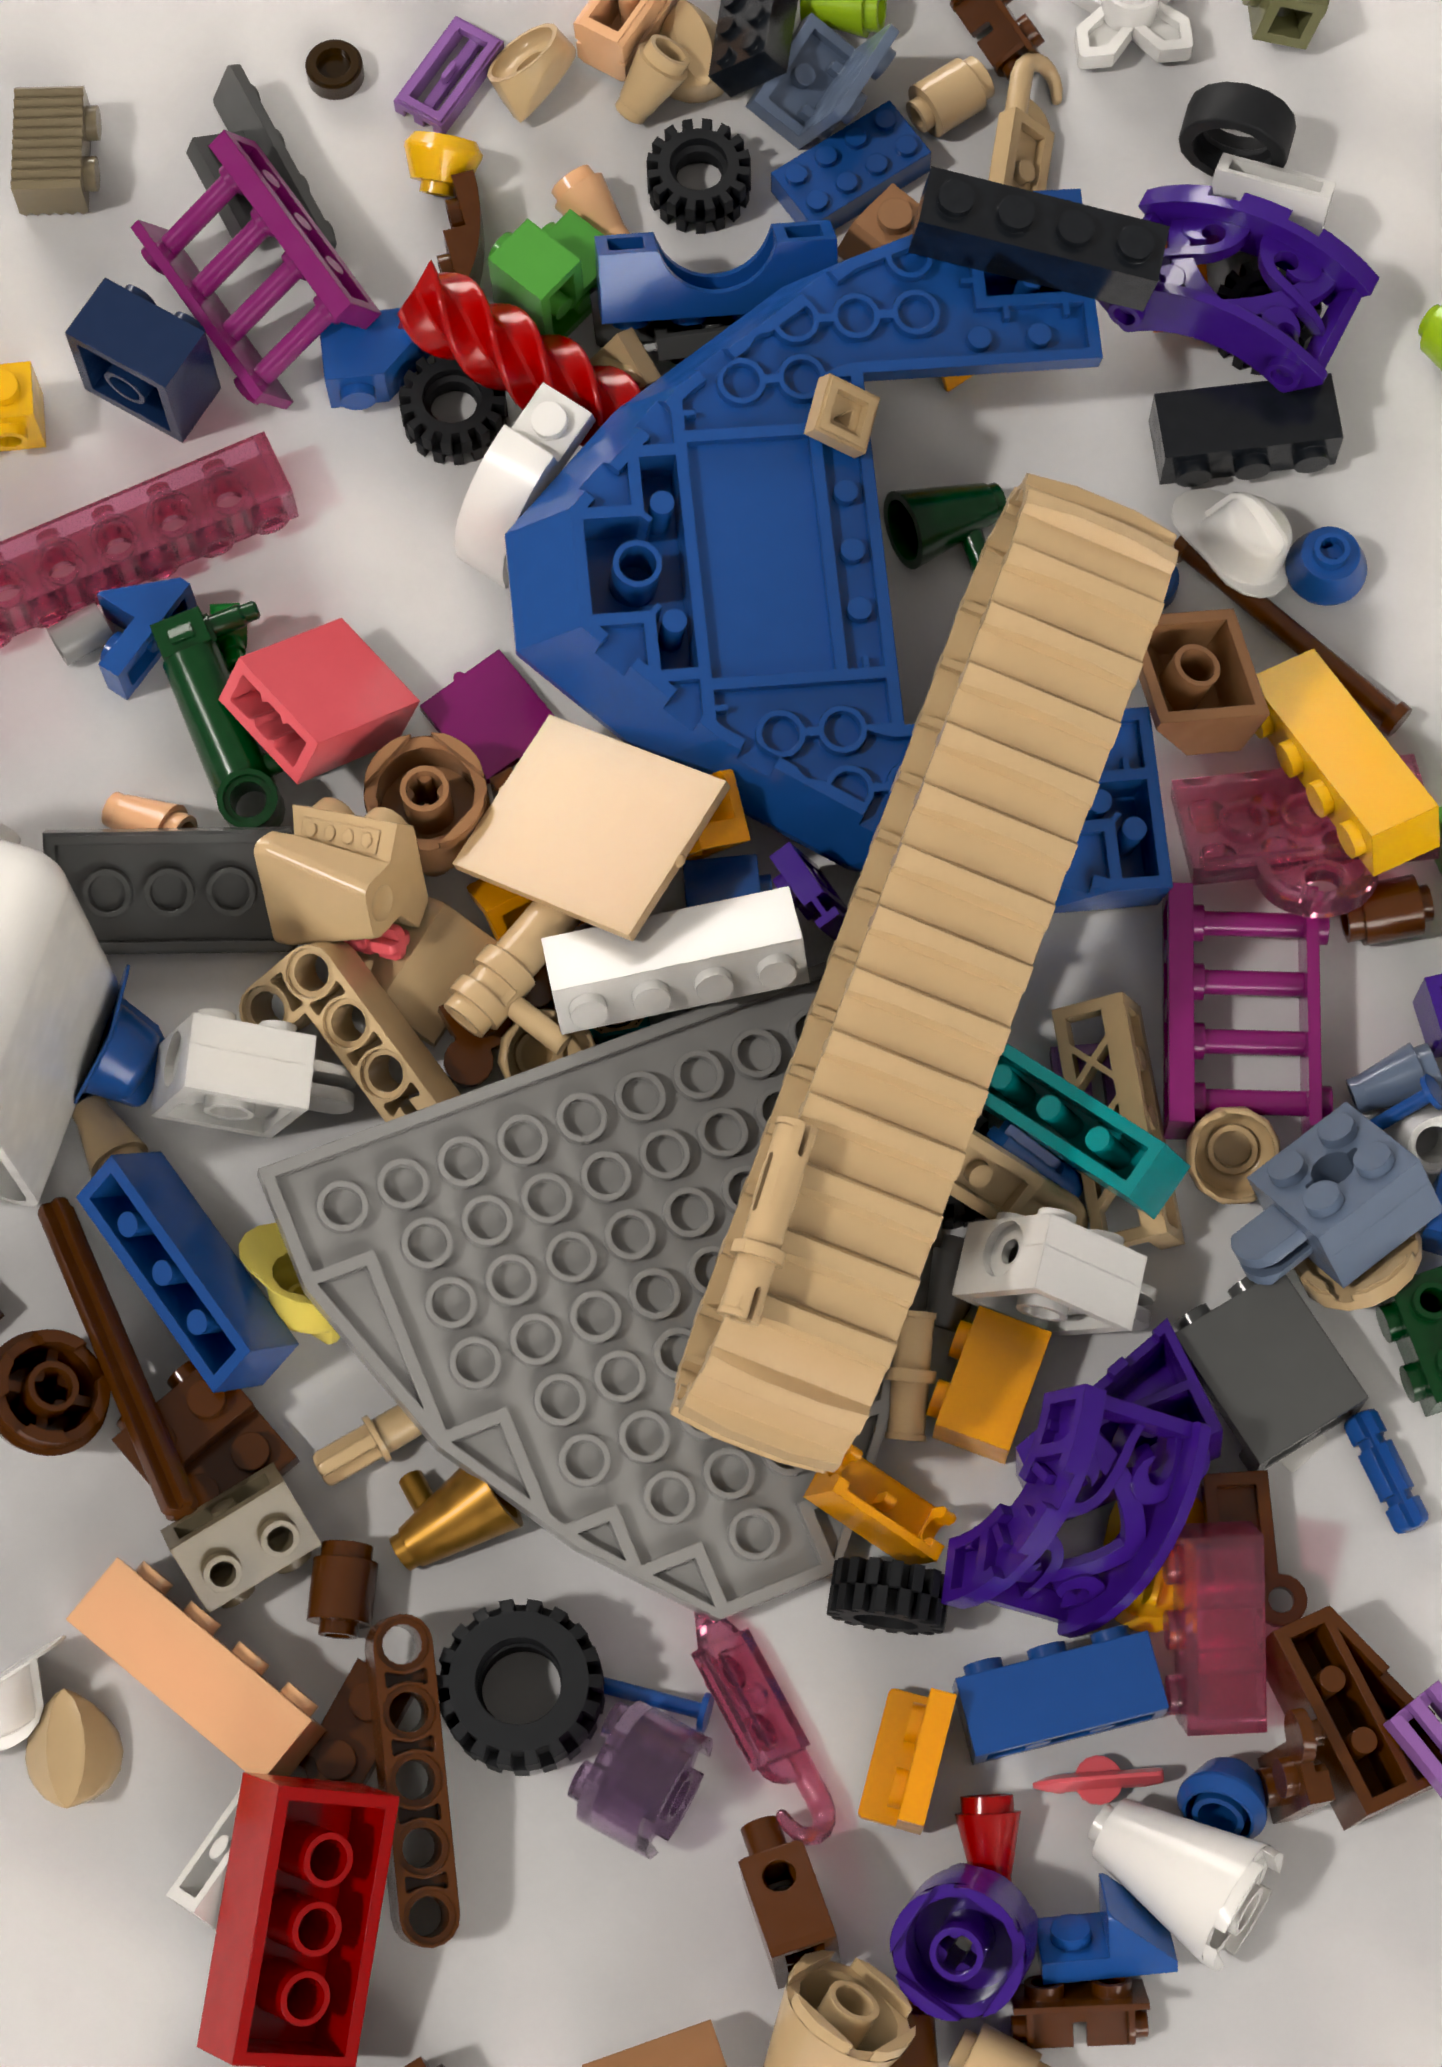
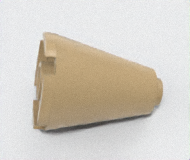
M820 1950L804 1954L788 1975L763 2067H890L906 2052L915 2037L916 2026L910 2029L907 2020L912 2007L908 1998L897 1985L868 1962L856 1957L851 1966L830 1961L835 1951Z

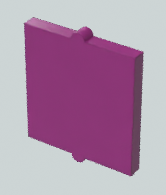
M500 649L466 673L456 672L452 683L420 705L421 712L439 733L453 736L466 744L475 753L481 763L487 785L490 783V778L519 762L549 714L555 716Z

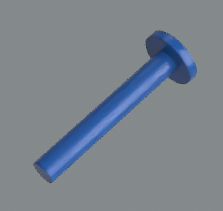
M1426 1074L1420 1077L1422 1090L1370 1119V1121L1380 1129L1385 1130L1430 1103L1437 1110H1442V1089L1432 1076Z
M604 1677V1694L696 1718V1730L704 1733L707 1729L714 1705L713 1693L706 1692L702 1702H697Z

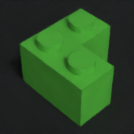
M571 209L556 224L550 222L542 229L527 218L513 233H504L491 248L488 266L493 302L512 304L526 311L536 323L541 335L557 334L568 337L592 313L590 290L597 287L594 236H602L603 234Z

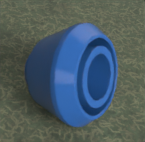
M1327 526L1308 532L1293 543L1285 560V570L1290 586L1300 597L1313 604L1333 606L1349 601L1361 590L1367 576V560L1358 542L1349 532L1338 527Z
M1229 1757L1210 1759L1186 1778L1179 1788L1177 1804L1184 1818L1249 1839L1257 1837L1265 1827L1267 1807L1261 1778L1252 1767L1240 1759Z

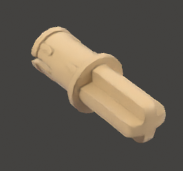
M396 1405L371 1420L365 1415L361 1418L364 1423L363 1425L317 1450L312 1458L324 1482L328 1486H334L381 1458H384L386 1463L391 1461L390 1453L416 1439L422 1433L404 1411Z

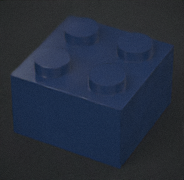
M104 278L65 332L81 380L87 391L182 443L221 389L204 327L196 319L184 312L178 311L173 315L156 305L154 300L145 291L134 285L128 284L124 288Z

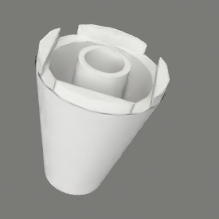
M1123 1799L1116 1807L1106 1804L1094 1819L1088 1833V1839L1095 1842L1092 1857L1201 1963L1215 1971H1220L1224 1967L1219 1952L1223 1949L1234 1956L1263 1911L1272 1893L1271 1889L1261 1884L1267 1868L1269 1867L1275 1872L1280 1873L1283 1864V1853L1274 1849L1271 1845L1128 1799Z

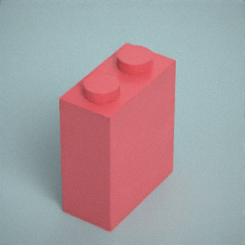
M342 618L239 657L218 699L297 785L380 750L390 741L401 737L420 702Z

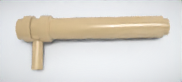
M532 901L495 945L487 944L473 960L475 969L469 976L462 974L449 988L451 997L444 1003V1008L454 1020L477 1037H483L490 1028L497 1030L509 1017L554 1054L559 1055L571 1041L572 1035H561L560 1026L528 1002L525 996L535 986L533 977L546 963L541 938L573 932L581 923V920Z

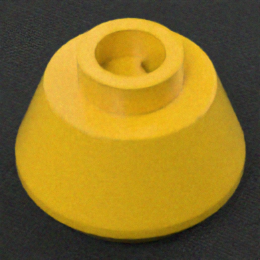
M414 131L404 141L410 178L421 181L419 192L454 198L451 175L473 169L475 173L483 158L477 142L453 135Z

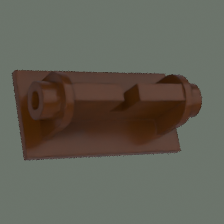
M951 0L950 7L956 12L974 38L990 25L993 27L994 30L979 40L977 44L993 66L997 76L1006 77L1009 81L1010 73L1017 59L1025 53H1040L1037 47L1045 42L1044 38L1026 13L1016 19L1007 6L1013 0Z
M1036 1975L1025 1979L1024 1984L1019 1985L1015 1994L1010 1999L1014 2014L1011 2015V2036L1032 2049L1074 2047L1073 2023L1085 2022L1087 2046L1135 2045L1136 2038H1144L1149 2035L1147 2010H1150L1149 1998L1143 1980L1132 1979L1131 1976L1043 1985L1041 1975Z

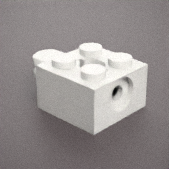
M204 1008L198 1010V1013L193 1012L159 1044L150 1117L272 1138L307 1110L335 1115L353 1111L355 1095L348 1089L354 1088L356 1081L344 1065L314 1060L317 1036L297 1032V1026L290 1022L265 1020L261 1021L258 1025L237 1021L236 1015L228 1010Z
M1042 1207L1038 1209L1036 1215L1024 1216L1011 1212H999L996 1219L968 1222L952 1296L977 1307L980 1305L1051 1331V1337L1148 1329L1152 1313L1142 1306L1153 1305L1157 1289L1142 1282L1148 1257L1123 1246L1124 1238L1106 1230H1088L1076 1224L1077 1217L1074 1214L1058 1208Z

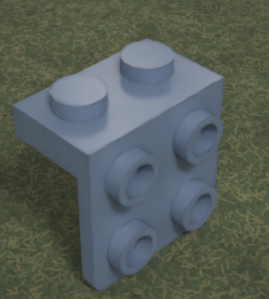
M811 12L801 21L793 33L787 73L760 84L745 107L798 150L816 137L823 141L832 134L841 121L847 125L861 110L868 98L862 92V89L870 77L873 80L878 79L893 61L896 51L890 46L900 31L889 23L858 48H854Z

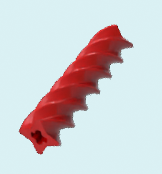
M432 260L428 263L414 290L397 314L400 320L398 329H404L419 348L438 358L456 360L463 372L474 382L489 389L507 391L515 404L522 410L525 409L540 385L544 382L590 411L596 421L580 443L582 447L618 408L641 392L635 380L624 370L607 365L592 366L586 352L571 338L557 334L541 335L536 323L526 311L508 303L489 304L484 291L476 281L458 272L438 273Z

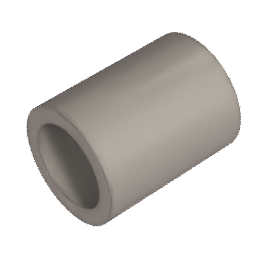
M94 602L46 629L67 666L104 646L113 635L103 614Z

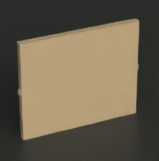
M549 714L504 785L499 788L497 796L452 864L461 872L633 942L677 871L685 864L686 857L731 787L723 779Z

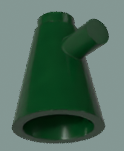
M995 482L990 484L975 483L891 491L885 497L883 508L884 522L889 541L899 560L907 568L913 570L961 543L970 567L974 572L986 542L982 530L997 521L1006 504V498L1001 487Z

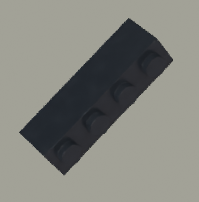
M931 166L920 198L908 252L1144 311L1159 280L1170 226Z

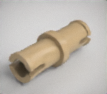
M908 1310L897 1340L892 1367L885 1373V1380H891L890 1411L887 1432H885V1438L926 1442L925 1428L929 1384H936L937 1371H930L934 1321L937 1313Z

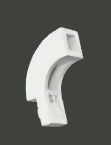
M543 382L513 426L510 428L505 424L503 425L471 481L458 516L454 546L459 559L505 589L508 587L505 533L556 478L596 421L590 411Z

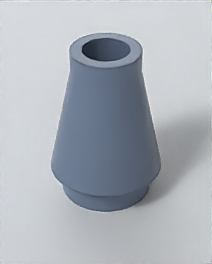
M1409 1042L1359 1075L1346 1079V1085L1355 1108L1363 1114L1371 1110L1393 1107L1422 1090L1420 1077L1426 1074L1432 1076L1442 1089V1075L1428 1043L1413 1047Z

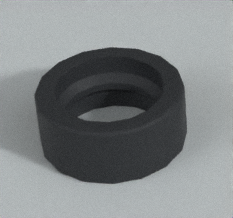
M1226 81L1208 84L1195 91L1188 103L1178 138L1180 150L1191 165L1213 177L1223 152L1284 168L1296 130L1295 116L1282 99L1268 90L1238 82ZM1222 129L1237 130L1249 134L1254 138L1237 136L1226 131H1223Z

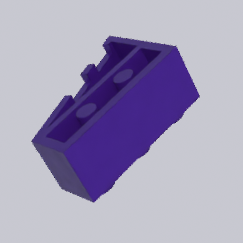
M1166 1318L1152 1330L1151 1337L1126 1358L1120 1357L1107 1369V1374L1093 1386L1107 1390L1106 1395L1190 1422H1201L1210 1425L1211 1435L1208 1449L1210 1461L1221 1455L1223 1427L1168 1318ZM1102 1419L1100 1431L1112 1443L1120 1424ZM1036 1430L1015 1447L1016 1476L1022 1488H1024L1027 1482L1019 1476V1473L1032 1446ZM1142 1431L1133 1451L1138 1446L1148 1443L1155 1454L1158 1436ZM1085 1478V1480H1084L1083 1485H1082L1081 1488H1083L1085 1485L1088 1484V1481H1087L1086 1478ZM1113 1490L1111 1491L1109 1496L1094 1509H1097L1101 1506L1116 1501V1497ZM1075 1517L1066 1518L1065 1521H1068V1520L1073 1519V1518H1075Z

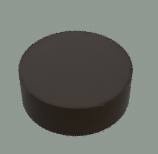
M337 39L323 41L313 47L306 58L305 69L308 83L311 89L322 98L328 100L348 98L356 93L363 83L364 68L362 57L357 48L346 41Z

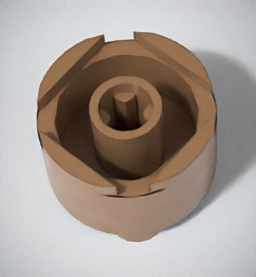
M431 732L432 736L412 738L411 734L397 737L387 743L369 763L364 780V805L366 813L375 807L392 809L402 816L408 825H413L423 874L437 877L455 868L452 864L491 805L487 782L478 757L460 740L444 733ZM421 801L425 803V804L422 805V806L417 805V804L420 803Z

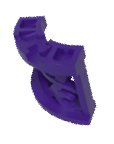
M1180 184L1147 189L1138 205L1145 214L1143 219L1170 226L1167 238L1168 244L1167 248H1165L1159 280L1144 311L1097 300L1106 310L1111 320L1125 332L1163 331L1207 342L1247 363L1282 393L1322 385L1328 375L1325 368L1361 298L1372 294L1380 278L1372 268L1332 233L1323 228L1318 237L1306 228L1289 220L1293 210L1249 193H1244L1240 201L1213 196L1212 186ZM1238 251L1258 257L1260 273L1273 293L1238 299H1221L1204 279L1197 265L1224 260ZM1277 267H1279V268L1283 269L1284 271H1286V276H1285V277H1284V276L1282 275V273L1277 269ZM1320 302L1328 306L1322 319L1314 308ZM1297 317L1313 336L1306 350L1298 344L1300 324Z
M1081 1384L1044 1393L1036 1434L1026 1461L1019 1473V1476L1027 1483L1011 1506L1000 1503L987 1518L973 1529L960 1536L949 1538L941 1604L966 1609L978 1606L984 1602L1056 1622L1058 1623V1635L1067 1638L1081 1636L1103 1626L1119 1615L1143 1592L1172 1551L1187 1521L1200 1481L1205 1477L1210 1466V1452L1208 1448L1211 1426L1201 1422H1190L1106 1395L1107 1390L1089 1384ZM1102 1419L1120 1424L1112 1443L1100 1431ZM1142 1431L1158 1436L1155 1454L1148 1443L1138 1446L1133 1451ZM1085 1478H1086L1087 1481H1088V1484L1085 1485L1083 1488H1081L1082 1485H1083V1482H1084V1480H1085ZM1113 1490L1120 1513L1121 1528L1119 1534L1111 1543L1097 1550L1064 1559V1548L1057 1533L1066 1518L1090 1512L1100 1505Z

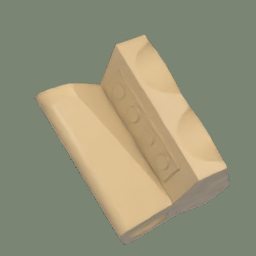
M324 797L318 800L312 807L292 804L294 835L271 831L261 837L255 844L254 857L273 938L277 943L303 945L321 941L338 942L374 939L381 937L393 923L419 928L429 899L413 825H408L402 816L394 810L386 807H375L365 816L355 815L345 803L332 797Z

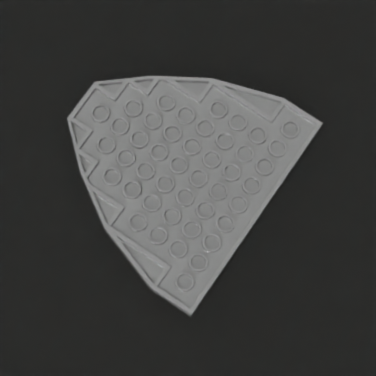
M826 962L808 968L810 983L705 1005L259 1168L257 1172L260 1184L304 1294L436 1451L468 1474L487 1483L494 1493L574 1551L714 1622L721 1621L831 1576L834 1561L844 1557L853 1531L803 1497L816 1474L815 1471L775 1462L723 1442L670 1414L676 1386L674 1381L693 1327V1320L716 1264V1258L736 1211L739 1196L759 1149L765 1126L775 1106L788 1064L793 1057L805 1025L804 1021L824 974ZM885 1375L871 1406L869 1417L860 1435H857L852 1443L862 1450V1457L873 1465L875 1464L888 1424L890 1411L891 1380H885Z

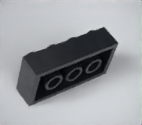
M721 0L708 77L730 98L787 73L798 0Z

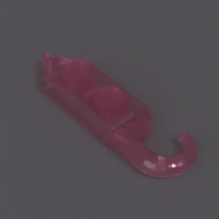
M694 1611L698 1649L691 1656L753 1772L758 1770L764 1778L773 1783L783 1785L795 1783L812 1816V1825L806 1827L796 1822L786 1810L780 1809L776 1813L777 1821L783 1831L793 1840H803L804 1845L821 1844L831 1836L836 1823L835 1805L831 1793L806 1749L811 1744L749 1628L740 1631L727 1618L716 1622L710 1620L707 1614Z

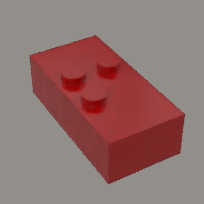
M243 1772L197 2042L198 2048L234 2066L356 2067L400 1800L399 1796L363 1783Z

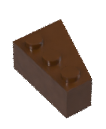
M1330 1605L1272 1631L1251 1649L1284 1715L1287 1710L1304 1708L1311 1720L1315 1718L1320 1720L1324 1730L1325 1739L1323 1740L1325 1743L1323 1747L1317 1746L1316 1758L1313 1763L1314 1765L1325 1763L1329 1770L1336 1798L1330 1804L1344 1831L1433 1789L1431 1784L1383 1726L1386 1721L1414 1700V1698L1387 1672L1390 1667ZM1415 1718L1411 1719L1408 1723L1442 1764L1440 1749Z

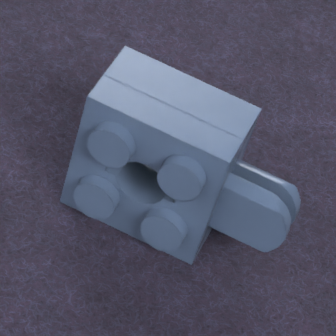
M1344 1102L1247 1177L1264 1211L1232 1235L1231 1248L1239 1260L1244 1273L1254 1283L1272 1285L1308 1257L1342 1288H1345L1442 1213V1205L1420 1159L1348 1102Z

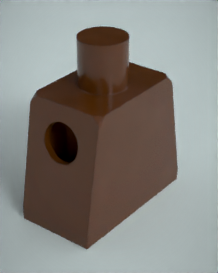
M778 1816L761 1817L744 1825L740 1831L749 1856L738 1861L743 1885L778 1989L785 1987L789 1973L804 1954L820 1950L835 1951L830 1961L841 1963L837 1935L803 1840H794L787 1843ZM780 1886L790 1887L784 1891H773Z

